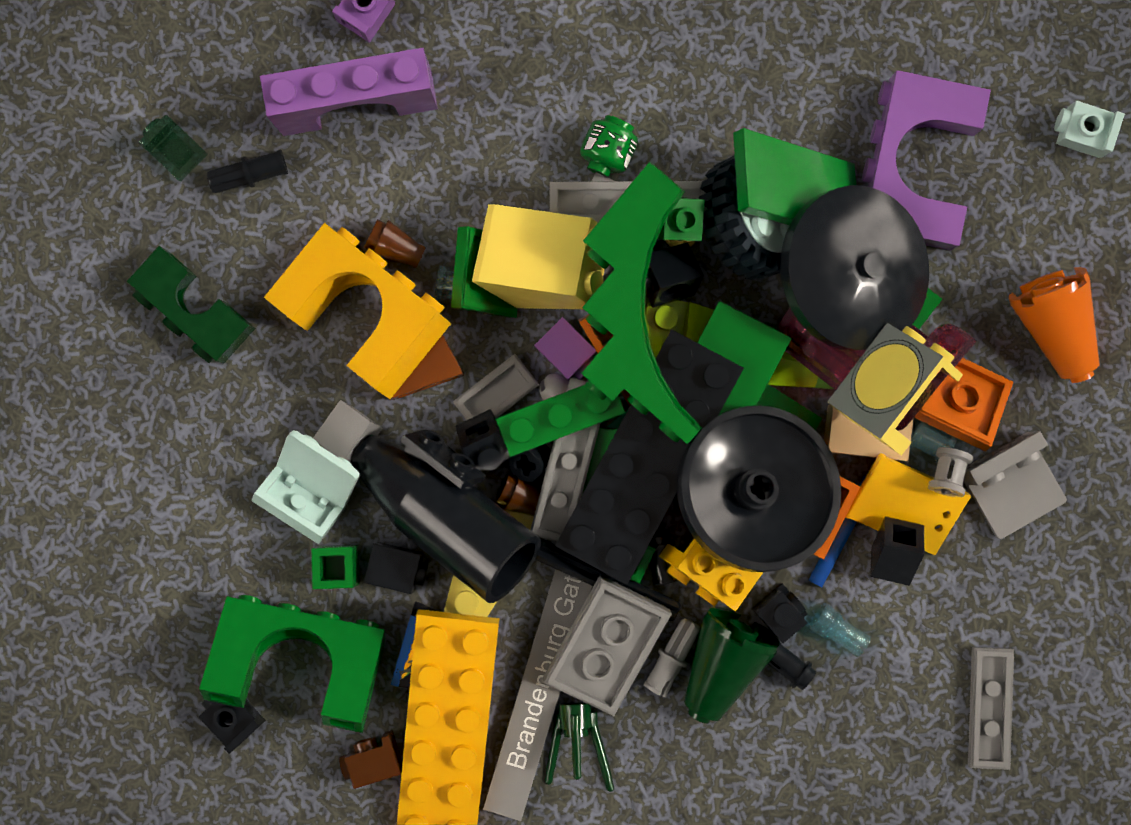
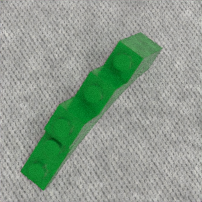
M649 162L583 240L590 247L587 255L604 269L611 265L614 270L582 308L589 313L586 320L592 327L603 335L609 331L614 336L581 374L588 379L585 383L586 387L602 400L608 397L614 401L626 390L630 394L627 398L629 403L644 415L650 411L662 422L659 428L665 435L676 443L682 439L688 444L702 427L681 406L664 380L650 345L645 316L646 278L652 251L666 218L685 191L659 168Z

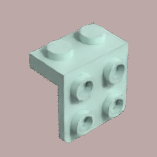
M293 430L286 437L276 467L256 490L252 502L319 544L344 511L359 478V472L346 459L337 457L321 447L314 438Z

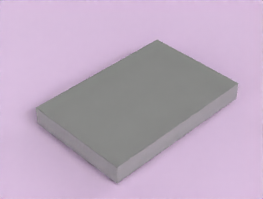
M599 575L544 674V683L615 716L672 615L670 609Z

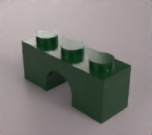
M158 246L127 280L136 289L132 296L148 310L151 311L155 306L166 317L162 320V323L177 336L181 337L185 333L195 342L191 348L206 362L210 363L214 359L224 364L256 328L228 303L220 299L206 312L191 314L186 308L184 295L187 287L197 276L168 250Z

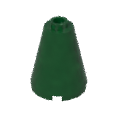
M710 607L703 617L684 700L685 705L689 708L688 714L695 720L706 724L710 723V721H719L776 655L780 645V641L775 635L762 625L754 622L753 627L737 620L741 614L722 607Z

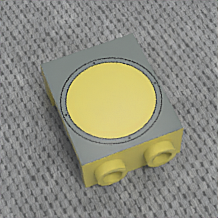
M887 323L827 402L850 421L902 456L912 442L895 428L939 371H942L956 381H959L963 374L951 364L955 357L943 347L933 343L929 348L924 345L926 339L908 326L903 331H900Z

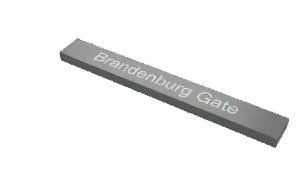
M556 569L483 807L485 811L521 821L560 694V690L544 683L543 676L592 588L591 585Z

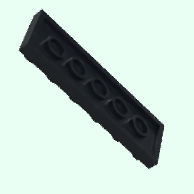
M672 329L656 357L661 374L676 399L701 427L719 416L744 369L742 366ZM630 405L555 545L626 585L629 583L677 494L678 470L683 454L688 446L682 439L676 443L665 435L659 428L662 422L650 411L644 415L632 405Z

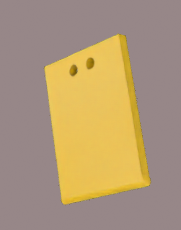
M879 453L862 482L846 518L879 531L885 516L924 525V551L936 555L971 498V495L965 491L963 497H952L929 490L927 488L928 483L934 480V477L893 460L883 453Z

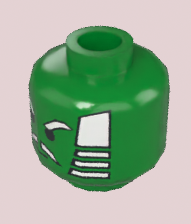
M606 115L604 120L593 121L580 149L581 156L589 162L587 169L608 178L611 172L624 173L638 145V138L633 133L634 127L624 120L610 115Z

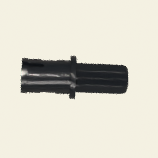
M277 150V152L247 159L244 156L241 157V162L209 170L207 172V180L212 192L220 193L248 184L251 188L255 187V182L282 174L286 175L288 174V169L282 150Z

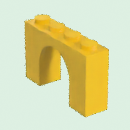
M324 223L264 298L289 319L308 331L334 298L344 290L357 285L377 287L382 298L380 321L371 336L346 366L375 390L391 399L451 325L440 314L445 307L426 292L421 298L412 292L416 284L397 270L393 276L384 270L388 263L372 249L369 248L365 254L356 248L360 241L345 228L341 227L336 232Z

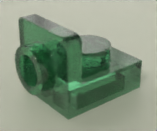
M168 115L151 121L143 130L142 135L144 137L139 141V144L180 182L208 155Z

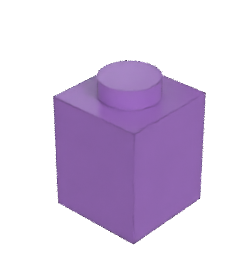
M563 317L534 345L568 381L574 375L581 380L584 377L581 373L597 353Z

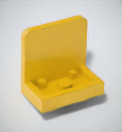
M695 538L684 553L667 544L659 555L661 559L671 565L666 571L685 586L690 580L699 586L695 593L715 607L720 601L735 612L763 574V572L739 570L720 562L705 551Z

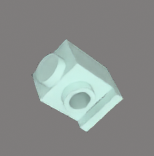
M1075 101L1067 109L1063 108L1057 117L1054 130L1059 132L1056 144L1102 158L1113 152L1125 114L1118 111L1113 113L1080 101ZM1084 121L1094 123L1093 132L1085 128Z

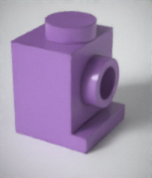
M342 0L339 6L336 5L332 11L336 21L369 43L395 6L394 0H372L371 4L367 7L359 6L360 0Z

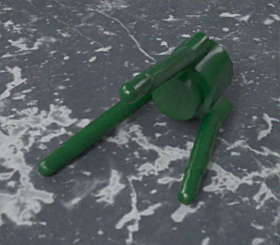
M587 703L559 704V714H553L554 729L546 767L545 784L550 785L553 780L562 730H564V737L571 738L573 777L576 780L581 778L580 737L588 736V729H590L606 788L609 792L614 791L611 771L598 728L597 712H591V705Z

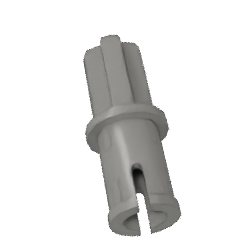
M686 618L680 620L666 648H660L658 651L660 656L656 661L657 663L644 682V686L662 697L668 695L677 674L682 667H686L688 664L685 658L700 632L701 627Z

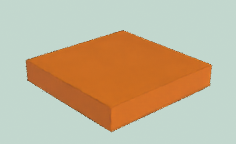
M948 351L955 357L951 364L963 376L959 381H956L942 371H939L921 394L914 418L986 452L992 447L1013 381Z

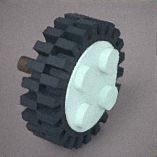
M735 155L715 164L714 168L710 169L705 175L708 179L702 181L700 189L705 194L699 196V199L705 200L704 207L708 208V210L704 211L703 222L710 223L706 230H704L706 239L717 241L711 249L715 255L724 252L725 255L721 262L726 267L734 265L733 273L738 276L745 274V279L753 280L757 278V280H761L781 273V251L789 225L739 212Z

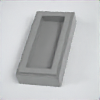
M514 354L455 399L453 403L466 420L489 409L492 410L497 418L538 387L539 384L518 356Z

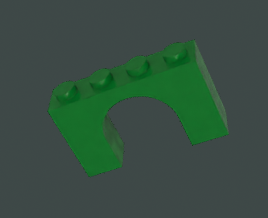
M239 595L238 599L227 596L199 688L203 699L244 708L256 664L264 652L281 641L302 639L322 648L332 662V673L321 712L323 725L363 733L384 649L385 629H380L377 623L369 620L359 619L355 623L342 621L338 615L326 611H318L316 615L301 612L299 607L288 603H279L277 607L262 604L260 599L250 595Z

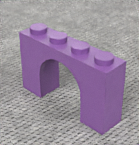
M424 48L260 76L266 115L283 136L321 130L320 115L348 106L388 104L396 108L399 116L438 109L432 72Z
M897 70L889 79V82L883 81L881 85L878 104L883 105L884 108L881 120L876 119L872 127L870 143L876 144L873 159L867 158L862 181L868 182V187L890 195L909 212L918 225L926 246L951 251L960 246L967 207L924 198L912 192L899 176L896 166L897 148L906 133L924 127L975 136L984 127L991 90Z

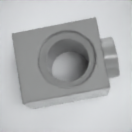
M340 400L313 438L333 455L342 457L351 463L352 456L358 446L368 437L378 436L383 428L350 404Z

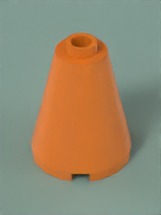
M1082 267L1074 268L1076 275L1065 277L1063 270L1041 276L1020 286L1022 292L1020 296L1017 297L1013 292L1009 295L1011 307L1061 379H1070L1071 383H1079L1094 376L1093 371L1100 365L1090 276L1087 269Z

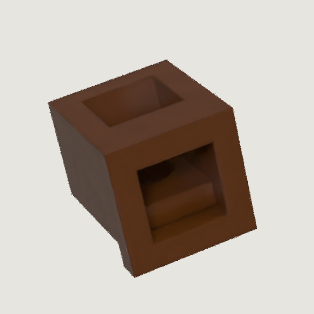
M393 730L385 732L381 737L382 741L378 743L376 737L355 742L352 744L353 751H349L348 754L339 757L343 777L345 780L351 779L354 789L395 777L402 773V759Z

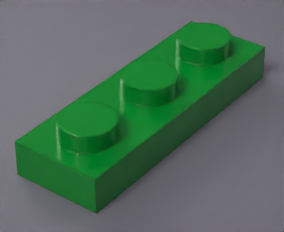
M582 385L496 418L508 453L510 457L625 414L619 397L614 401L608 397L602 400L594 395L586 385Z

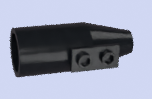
M425 429L403 435L400 442L406 447L377 435L365 439L355 450L351 464L359 472L360 479L396 529L487 603L497 602L506 596L521 581L532 566L539 552L541 539L473 486L483 482L486 475L474 467V462L469 457L456 453L444 443V439L438 433Z

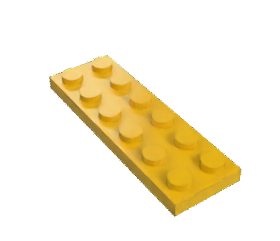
M421 609L417 611L397 825H478L500 618Z

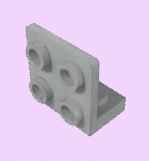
M1041 431L1026 432L969 464L966 468L964 483L995 537L998 539L1005 538L1067 501L1066 496L1039 451L1048 446Z

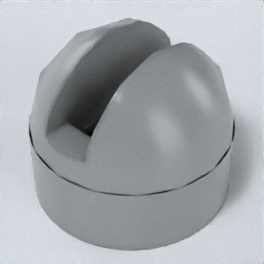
M553 373L547 375L539 385L542 399L546 400L566 392L569 381L561 374Z

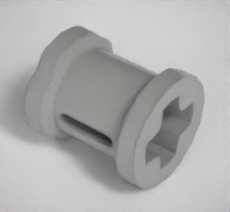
M937 448L935 454L939 458L934 480L929 481L927 488L942 495L963 497L966 491L962 487L967 465L972 463L973 456L958 449ZM953 466L952 476L948 479L949 468Z

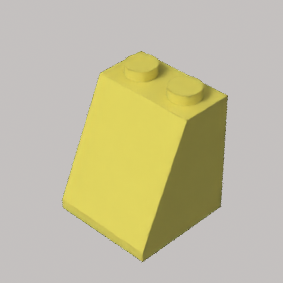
M488 204L472 282L516 308L583 309L584 304L604 282L603 275L605 269L587 255L590 247L583 242L598 222L588 217Z

